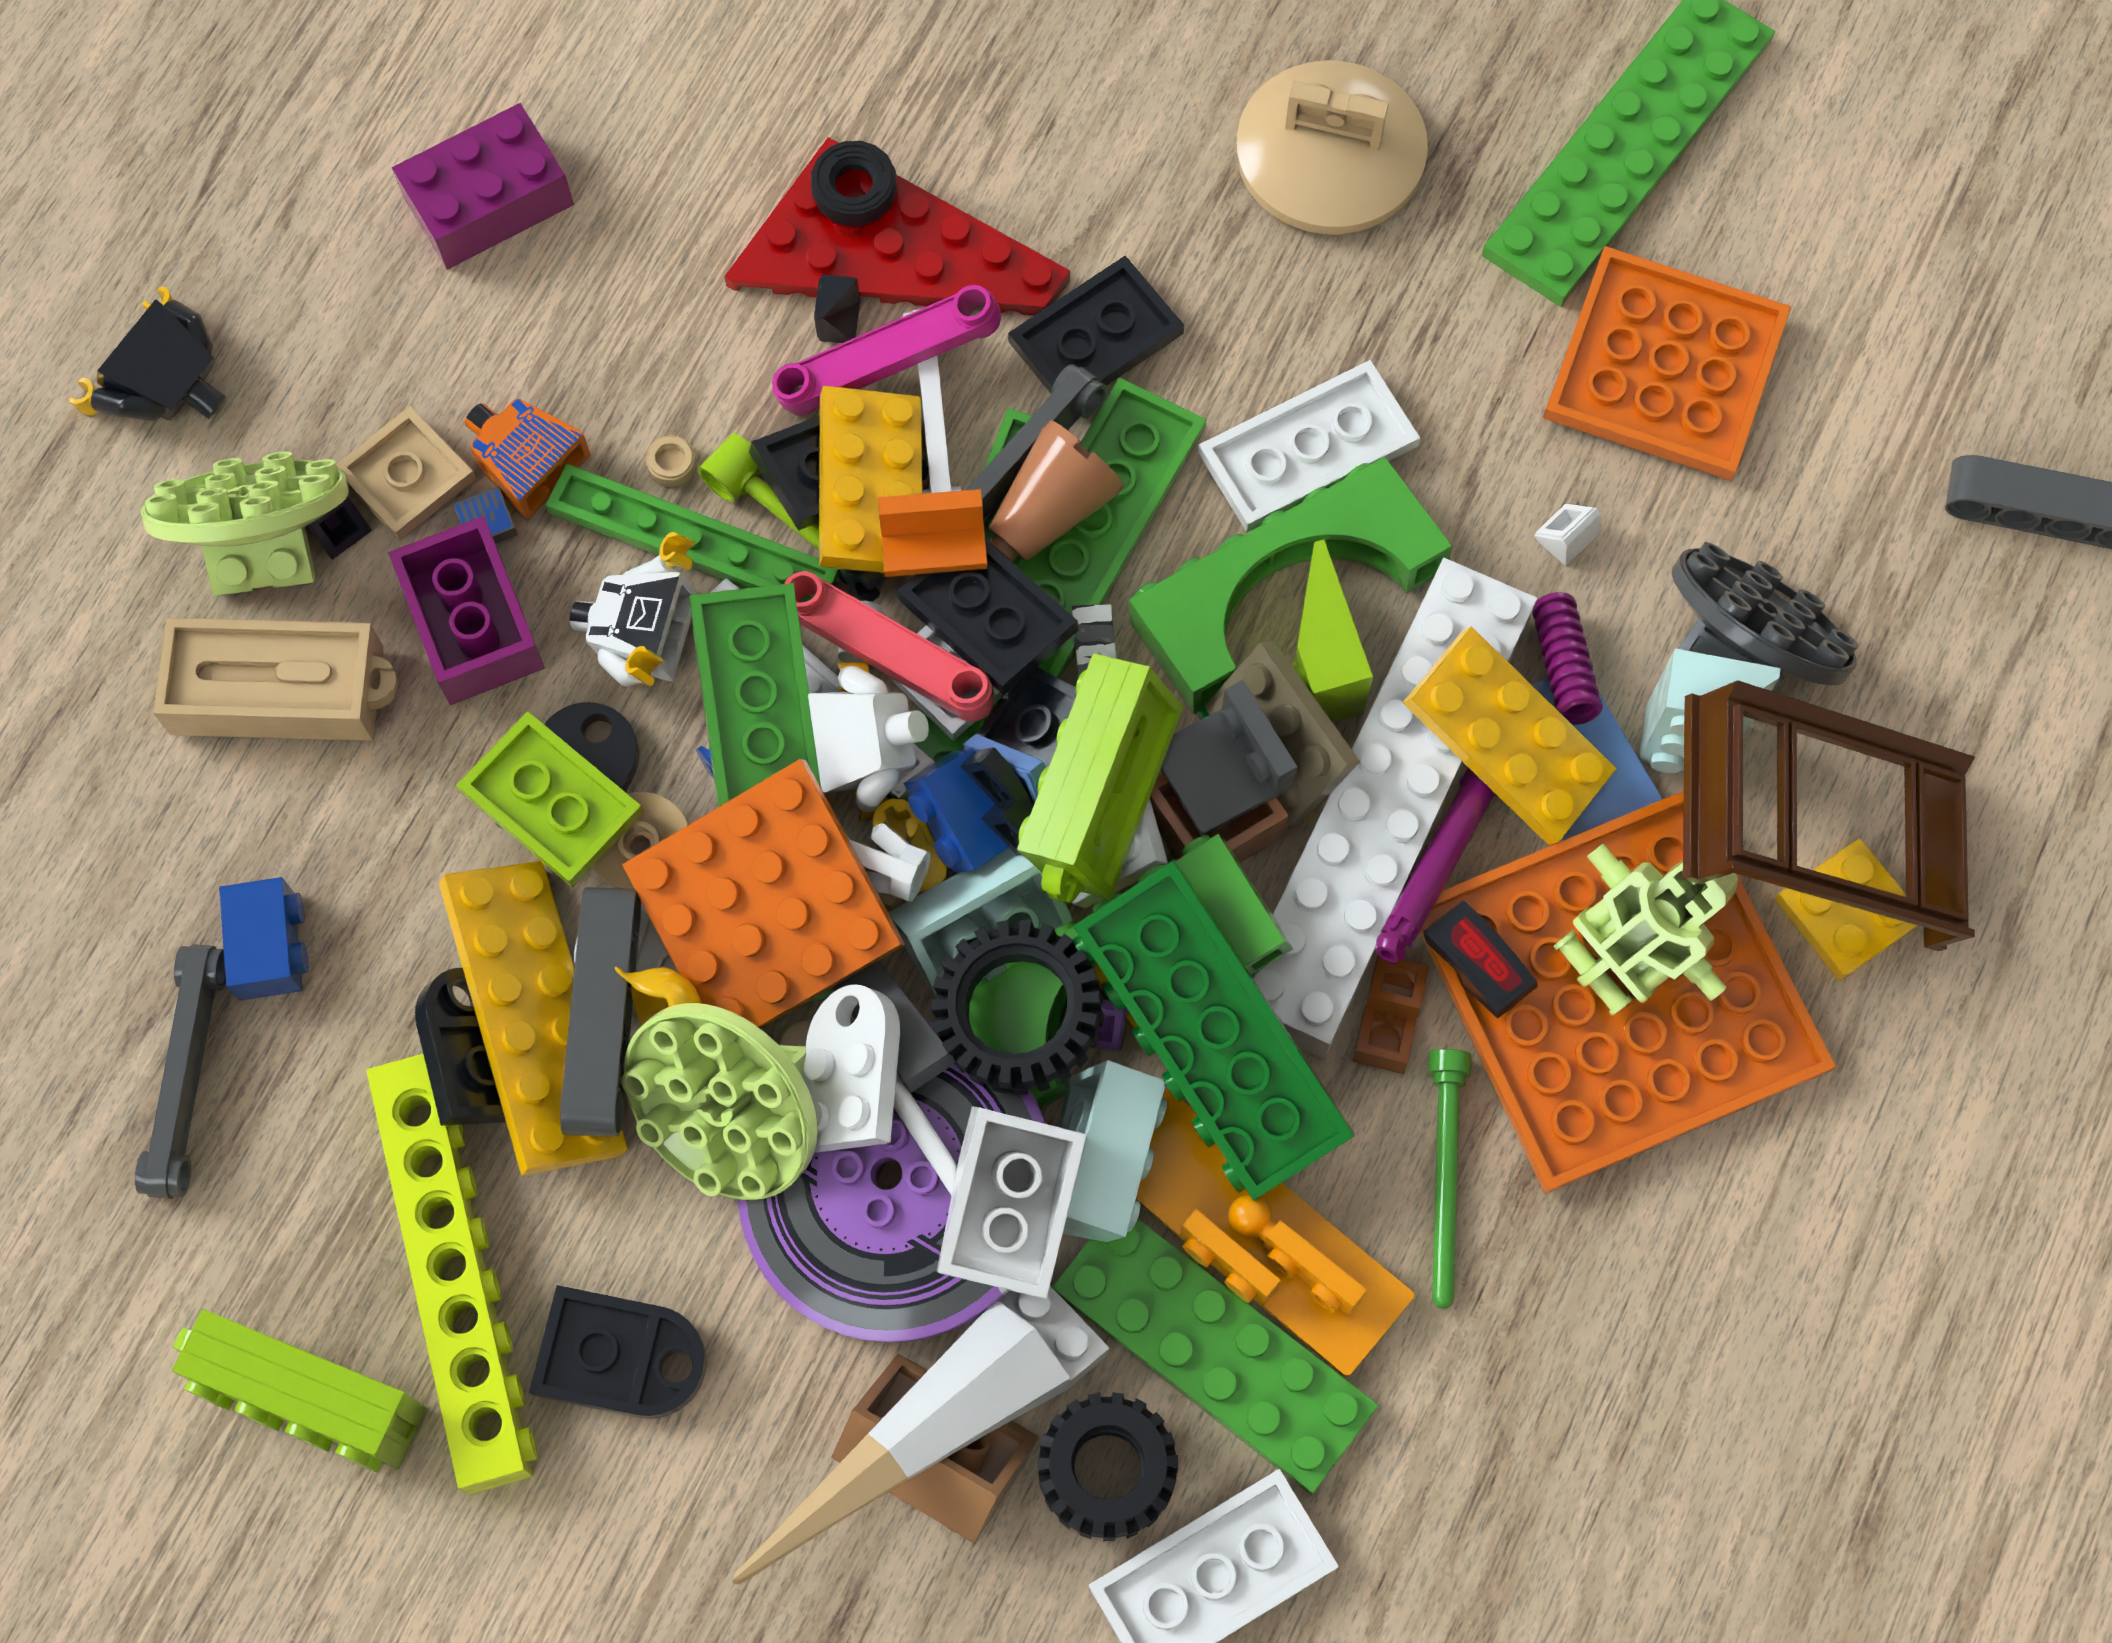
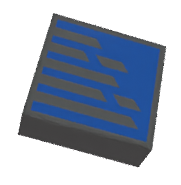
M499 486L452 504L460 525L484 516L495 543L518 535Z

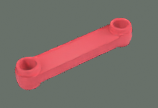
M808 571L797 572L786 579L784 584L794 583L800 625L938 704L962 720L968 722L979 721L991 712L994 704V690L989 677L980 669L973 667L817 577L814 573ZM815 595L809 601L798 603L805 596ZM969 690L980 691V693L970 699L960 698L962 694Z

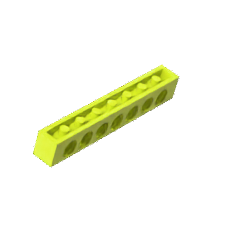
M423 1054L366 1069L458 1489L471 1495L533 1477L530 1461L537 1460L538 1453L531 1428L522 1429L518 1407L526 1405L525 1395L519 1375L517 1373L510 1375L506 1354L513 1353V1343L506 1321L498 1322L494 1302L501 1300V1290L495 1270L493 1268L486 1270L482 1250L490 1248L485 1223L482 1217L474 1218L470 1199L478 1197V1191L471 1167H463L458 1148L466 1146L463 1126L440 1125ZM421 1105L431 1106L430 1117L424 1124L408 1126V1117L413 1109ZM432 1155L442 1156V1166L435 1175L420 1177V1165L427 1157ZM442 1206H453L454 1217L452 1221L444 1228H431L430 1220L435 1210ZM454 1257H464L466 1268L463 1274L453 1281H444L442 1269L445 1263ZM464 1309H476L478 1320L474 1328L467 1333H455L453 1323L457 1314ZM477 1361H488L490 1373L486 1381L479 1386L468 1387L465 1382V1374L469 1366ZM488 1414H500L502 1427L498 1435L488 1441L479 1440L477 1426L480 1420Z

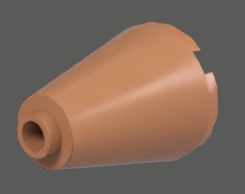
M1052 420L1040 431L988 528L994 535L990 543L1011 562L1017 556L1027 562L1118 496V493L1124 488L1122 480L1093 451L1090 454L1078 444L1080 440Z

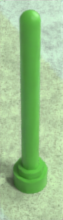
M1457 1049L1432 1050L1428 1056V1075L1433 1076V1085L1438 1087L1432 1301L1435 1306L1441 1309L1450 1307L1454 1301L1460 1088L1465 1086V1078L1471 1076V1053Z

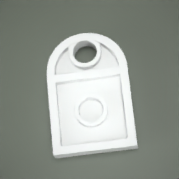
M848 985L833 992L817 1010L808 1030L803 1079L811 1095L817 1119V1142L814 1153L891 1142L900 1021L894 1004L886 995L862 985ZM859 1003V1014L851 1024L852 1011Z

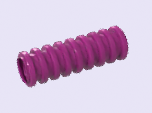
M1549 593L1536 601L1532 616L1535 619V628L1538 632V641L1541 644V653L1544 656V665L1547 669L1548 680L1550 681L1553 702L1556 709L1572 725L1585 724L1600 715L1603 704L1599 697V688L1596 685V676L1593 673L1590 653L1586 647L1587 641L1583 635V625L1580 622L1577 602L1568 593Z

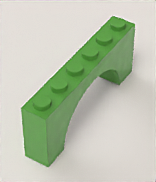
M1385 456L1370 465L1363 463L1356 466L1340 482L1329 488L1323 486L1315 489L1297 506L1286 512L1279 510L1272 513L1262 522L1261 526L1245 535L1235 534L1229 537L1220 545L1218 550L1202 559L1196 557L1186 561L1178 568L1175 574L1159 583L1153 581L1143 585L1129 599L1131 625L1193 714L1197 713V708L1205 705L1237 669L1231 659L1225 641L1228 624L1237 606L1257 584L1273 573L1297 563L1310 561L1314 542L1324 539L1331 559L1355 561L1383 572L1399 584L1406 594L1433 579L1443 557L1450 560L1452 545Z
M1219 834L1211 839L1208 835L1199 837L1183 848V857L1176 861L1251 976L1293 950L1292 945L1231 847ZM1159 864L1148 869L1138 877L1137 882L1139 883L1165 865ZM1114 893L1111 900L1119 896L1120 893ZM1103 898L1094 905L1092 910L1095 912L1111 900ZM1075 921L1068 922L1055 929L1056 934L1060 937L1064 933L1071 939L1078 936L1073 927L1076 924ZM1024 961L1007 963L1004 965L1006 969L1004 972L990 981L987 978H983L975 988L969 1008L971 1028L975 1036L984 1044L999 1052L1011 1054L1030 1052L1046 1044L1060 1029L1067 1007L1068 997L1066 989L1053 972L1039 964ZM1097 962L1091 965L1092 969L1098 965ZM1057 1078L1049 1082L1051 1089L1042 1092L1039 1091L1038 1087L1029 1088L1041 1110L1070 1092L1065 1081L1062 1083Z

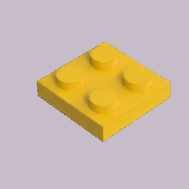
M1860 838L1813 869L1817 872L1906 897L1904 891ZM1788 888L1780 892L1774 899L1839 982L1919 927L1915 924Z

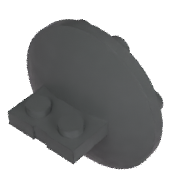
M1704 542L1701 548L1683 551L1673 565L1671 572L1674 583L1699 618L1678 649L1781 668L1780 677L1772 689L1773 692L1785 676L1833 686L1843 684L1854 671L1857 665L1855 651L1858 648L1857 642L1848 634L1840 631L1822 613L1825 604L1817 596L1803 589H1800L1797 593L1780 582L1783 576L1773 566L1763 561H1757L1752 566L1728 555L1720 547L1709 542ZM1776 589L1785 594L1786 596H1788L1791 600L1787 602L1783 600L1781 597H1779L1773 591Z

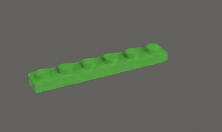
M567 463L545 505L548 514L659 555L661 543L666 535L670 532H676L695 541V545L686 553V556L693 560V569L722 580L728 579L733 584L745 589L784 584L786 579L792 574L802 571L814 573L817 577L833 586H836L839 580L840 569L819 567V558ZM815 595L805 596L798 603L809 601Z

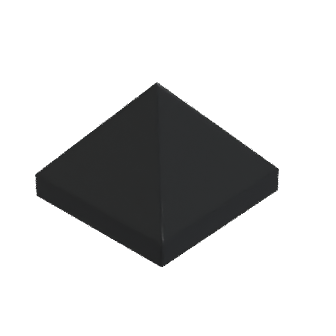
M348 496L336 508L307 525L308 529L332 560L372 531Z

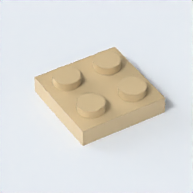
M411 406L407 407L336 464L345 473L348 487L399 541L476 480L473 470Z

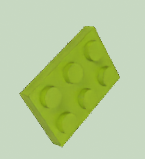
M528 711L456 784L462 795L572 888L644 813L642 806Z

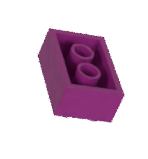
M521 103L391 167L403 198L447 270L574 205L565 173Z
M484 516L388 552L437 682L450 705L546 669Z

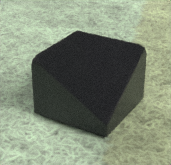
M824 274L819 278L814 320L817 338L820 341L844 343L856 338L860 308V294L856 278Z

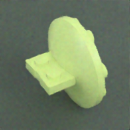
M276 452L262 458L263 462L243 464L241 458L217 461L213 464L214 471L185 480L171 479L155 484V494L145 500V504L141 509L144 529L149 535L158 539L202 546L213 596L248 592L260 587L273 586V588L314 583L316 574L305 526L340 505L346 499L349 492L345 473L336 466L335 460H293L291 452ZM255 472V475H246Z
M683 1003L661 1010L637 1030L625 1054L624 1075L622 1076L621 1083L637 1121L636 1131L639 1138L645 1144L653 1147L670 1166L695 1183L697 1188L708 1196L719 1194L734 1199L758 1200L781 1193L791 1186L807 1169L816 1148V1113L811 1095L803 1079L806 1046L778 1045L764 1031L745 1018L731 1011L708 1004Z

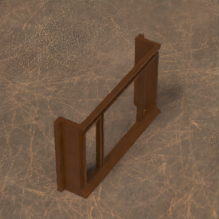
M1739 680L1701 696L1693 693L1686 695L1684 701L1683 880L1702 884L1732 873L1922 926L1924 927V947L1936 951L1946 950L1949 944L1975 937V929L1969 928L1965 777L1975 756ZM1743 716L1777 727V860L1743 850ZM1797 733L1904 767L1906 897L1797 866Z

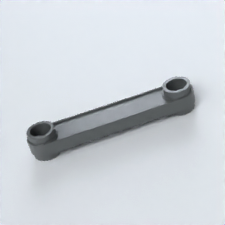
M1070 364L1063 369L1053 384L1051 396L966 489H981L984 524L1002 504L1042 428L1052 420L1069 430L1080 417L1087 419L1098 410L1107 393V387L1101 382L1099 377L1084 367H1078L1075 364Z
M192 944L191 946H181L175 958L174 981L176 986L179 987V993L149 1152L143 1151L140 1154L135 1169V1189L137 1193L146 1194L148 1197L166 1199L184 1197L190 1183L191 1161L190 1157L185 1155L215 990L221 991L226 984L224 949H217L215 946Z

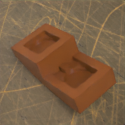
M1377 955L1353 1062L1404 1074L1408 1064L1416 1020L1423 999L1429 969L1428 965L1404 959L1396 963H1390Z

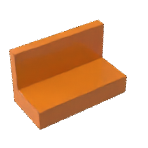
M981 489L878 497L885 577L987 569Z

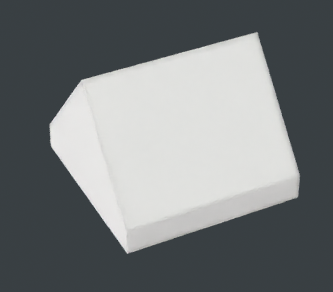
M1565 504L1536 531L1534 537L1555 558L1567 566L1599 535L1600 512L1597 508Z

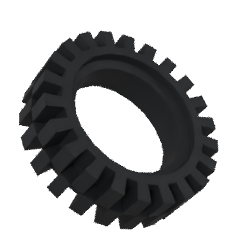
M1008 920L996 922L998 930L988 933L984 926L974 931L977 937L976 940L970 944L965 939L961 940L955 946L958 951L956 957L952 959L947 955L941 966L944 974L942 978L936 976L933 985L936 999H931V1011L936 1020L933 1022L938 1037L943 1042V1047L949 1056L952 1054L956 1067L962 1073L966 1072L975 1083L981 1086L983 1083L988 1084L993 1091L1003 1094L1005 1093V1088L1013 1089L1016 1095H1027L1028 1088L1038 1087L1039 1091L1042 1092L1051 1089L1049 1082L1059 1078L1063 1083L1072 1077L1069 1070L1076 1064L1082 1068L1088 1060L1086 1052L1089 1047L1095 1049L1099 1040L1097 1030L1099 1026L1103 1027L1104 1019L1101 1004H1104L1102 992L1094 969L1087 964L1089 962L1088 957L1082 949L1079 951L1076 949L1074 941L1065 933L1060 937L1056 934L1054 927L1044 923L1041 929L1034 928L1031 920H1020L1019 927H1011ZM1021 961L1036 963L1049 969L1061 980L1068 997L1067 1013L1063 1024L1051 1040L1042 1047L1030 1052L1011 1054L999 1052L985 1045L975 1036L969 1019V1008L974 990L983 977L997 967Z

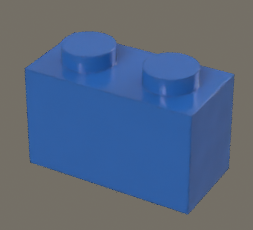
M973 747L949 753L903 783L910 794L908 796V803L912 812L920 821L927 824L936 840L934 841V849L938 857L947 867L952 868L954 873L976 870L1009 848L982 819L995 803L960 767L974 752Z
M282 877L220 886L219 895L226 987L240 1001L303 991L301 974L308 973L309 960L304 942H299L297 924H302L305 921L304 905L300 893H294Z

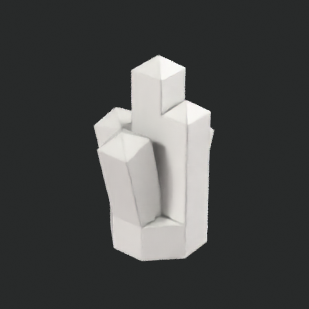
M884 823L873 827L871 839L887 853L849 839L863 867L876 871H866L877 893L891 894L913 902L928 872L930 852L912 846Z

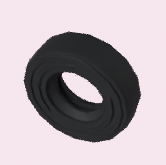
M843 141L829 147L817 158L811 172L812 197L820 212L832 222L847 227L865 226L879 220L891 209L897 195L896 170L889 156L876 145L863 141ZM853 169L866 172L873 181L871 189L865 195L857 198L843 196L835 186L838 177L843 172Z

